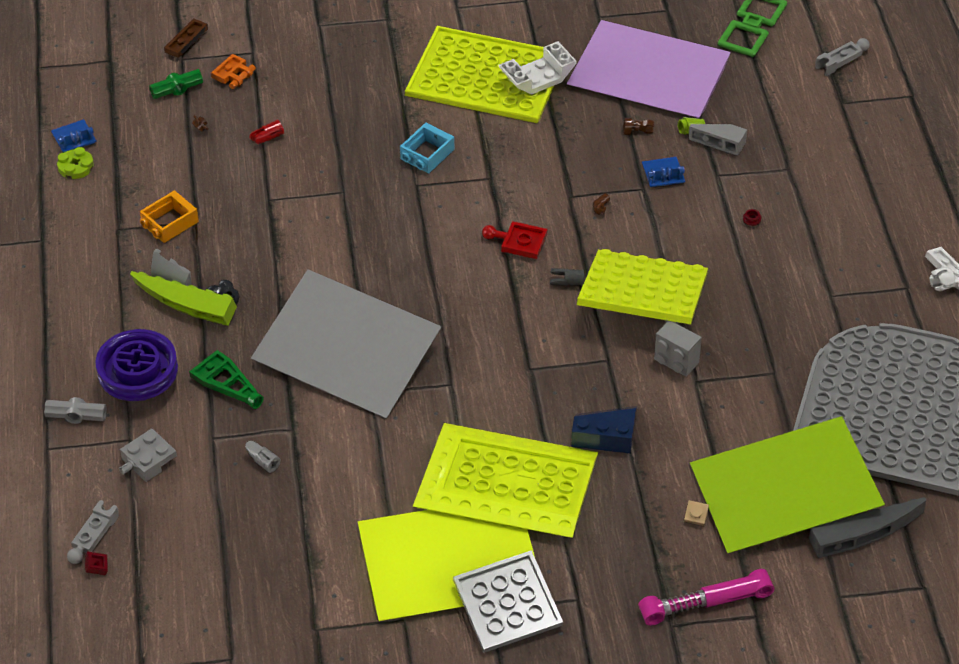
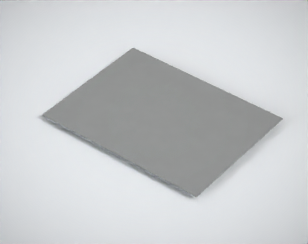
M307 269L251 359L387 418L442 326Z

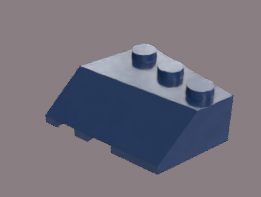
M637 406L576 414L572 427L571 447L631 454Z

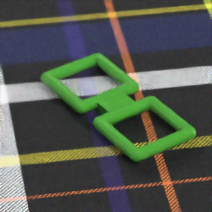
M745 0L737 11V16L744 18L742 22L732 20L719 39L718 46L754 57L769 34L767 30L760 28L761 25L774 26L787 6V1L763 0L779 5L771 19L757 14L745 12L753 1ZM735 27L760 35L752 49L726 42Z

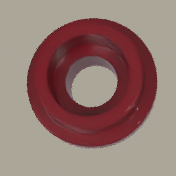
M749 209L743 215V221L747 225L756 226L761 222V215L759 211Z

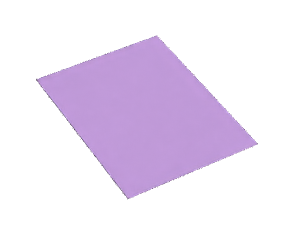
M601 20L567 85L700 118L719 82L731 52Z

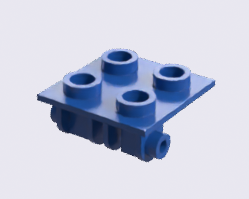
M84 119L51 130L63 153L97 142L93 135V128L88 127Z
M677 157L642 161L650 187L685 183L683 173H685L684 166L680 167Z

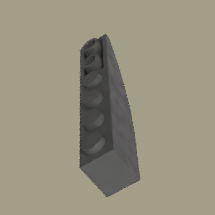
M926 498L911 499L908 502L892 504L881 509H873L866 513L855 514L810 528L809 541L818 558L870 544L894 533L923 514Z

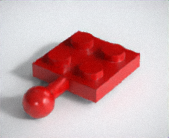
M512 221L508 232L498 231L492 225H486L482 229V235L485 239L491 240L494 237L504 239L501 246L502 252L533 259L538 258L548 232L546 228Z

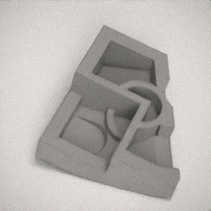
M159 249L154 250L151 265L152 277L160 276L171 282L175 280L183 285H192L191 272L178 265L172 258L168 261L162 257Z

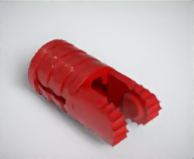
M275 120L251 132L249 138L255 141V143L261 144L283 135L284 129L280 121Z

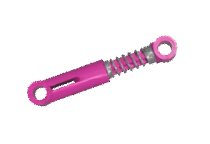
M757 569L751 572L749 576L702 587L696 593L691 592L690 595L686 593L685 596L680 595L679 598L675 596L674 599L670 597L668 600H660L656 596H647L639 602L638 606L647 625H656L662 622L665 616L672 614L674 611L677 613L678 610H688L690 607L694 609V606L699 608V605L708 608L752 596L765 598L770 596L775 588L768 572L765 569Z

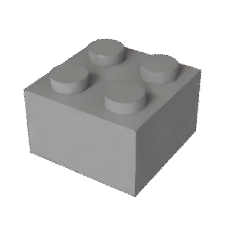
M667 321L656 333L654 360L687 377L699 363L702 337L673 321Z

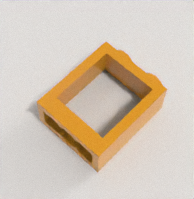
M175 190L140 211L142 227L148 229L156 239H160L163 243H166L199 222L197 208ZM172 209L181 215V217L163 228L154 221Z

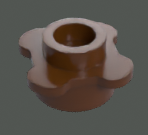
M193 116L195 119L192 124L201 132L205 129L209 130L207 127L208 122L203 117Z

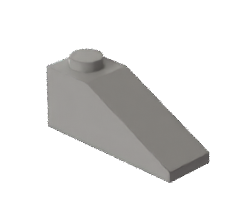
M691 124L689 128V140L737 156L746 143L747 129L732 124Z

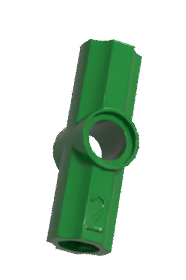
M199 69L181 75L171 73L167 76L166 80L149 85V90L153 99L171 93L181 95L186 91V88L203 83V77Z

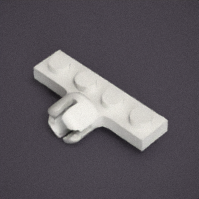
M942 247L928 250L925 257L937 268L931 272L932 275L929 277L931 286L935 287L937 291H944L952 287L959 290V264Z

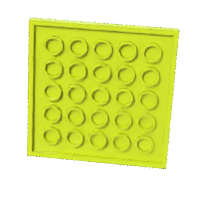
M598 249L577 298V305L691 325L707 277L708 268L698 264L688 265L681 261L670 262L663 258L652 259L644 255L634 256L626 252L617 253L608 249Z

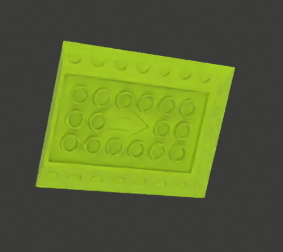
M842 416L690 462L705 501L709 504L710 513L727 553L885 505Z

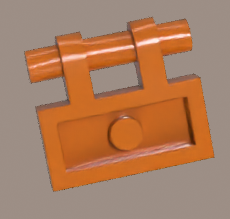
M232 54L211 72V78L223 84L231 81L229 87L234 89L243 84L244 79L252 76L256 67L253 64L247 67L245 59Z

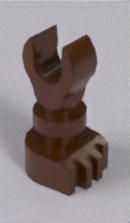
M624 118L623 135H630L632 129L648 134L653 133L654 121L645 120L639 122L635 120V122H632V118Z

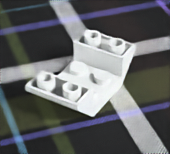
M557 41L543 47V58L523 66H520L512 59L499 64V68L517 88L532 95L561 83L576 65V60Z

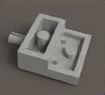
M151 428L120 449L121 458L126 464L119 467V471L124 475L133 469L147 482L161 473V466L175 458L177 452Z

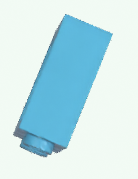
M425 123L400 146V159L429 174L455 150L454 136ZM425 141L438 147L429 158L415 152Z

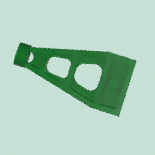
M218 350L189 371L190 377L201 385L245 402L253 409L259 408L263 403L264 397L257 392L234 362ZM223 370H227L231 374V377L225 382L213 379ZM237 381L244 385L239 391L230 388Z

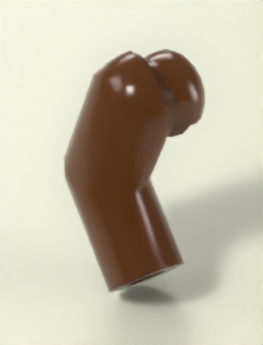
M604 193L593 202V209L596 214L603 215L605 213L606 207L604 205L610 201L608 194Z

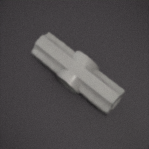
M77 397L71 398L69 401L46 400L44 414L45 417L65 418L70 423L78 424L82 420L105 421L107 407L106 404L86 403L83 399Z

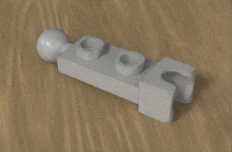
M865 38L859 39L856 44L850 41L829 53L819 55L816 58L815 67L816 69L826 68L824 75L828 76L834 73L837 68L862 56V52L869 49L870 43Z
M103 500L96 504L93 513L71 542L72 549L67 553V559L71 564L80 563L83 559V552H92L109 527L114 525L119 517V510L116 505H113L109 510H105Z

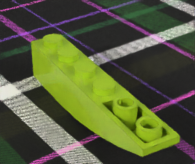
M131 271L130 273L135 284L149 295L177 311L196 318L228 326L237 308L233 298L228 294H217L212 290H202L194 285H183L175 280L171 282L160 276H149L144 272L137 273Z

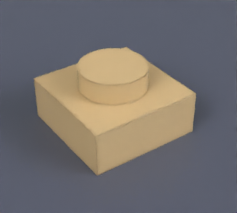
M689 500L684 522L705 526L709 504Z

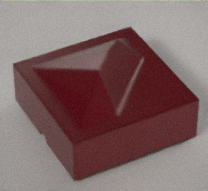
M87 551L85 555V572L106 575L108 572L107 554Z

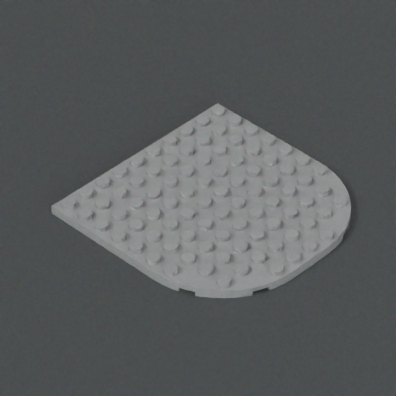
M879 323V326L870 327L866 325L856 326L838 333L829 339V343L818 351L812 363L793 431L842 416L871 476L959 496V339L935 332L886 323Z

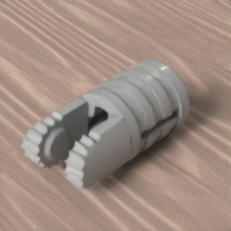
M254 441L246 443V450L254 459V462L269 473L278 468L281 461L278 456Z

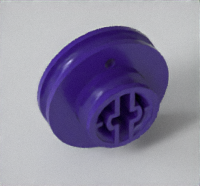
M134 329L116 334L100 347L96 356L95 363L100 385L108 394L121 400L144 401L156 397L172 385L178 373L176 351L173 344L167 337L152 330Z

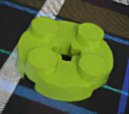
M77 147L60 153L57 166L59 173L63 177L67 175L71 176L72 179H80L89 175L90 169L94 167V162L89 152L85 151L83 147Z

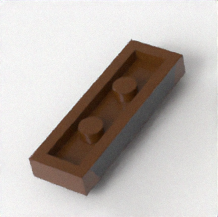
M193 18L164 47L165 53L179 58L208 30V24Z

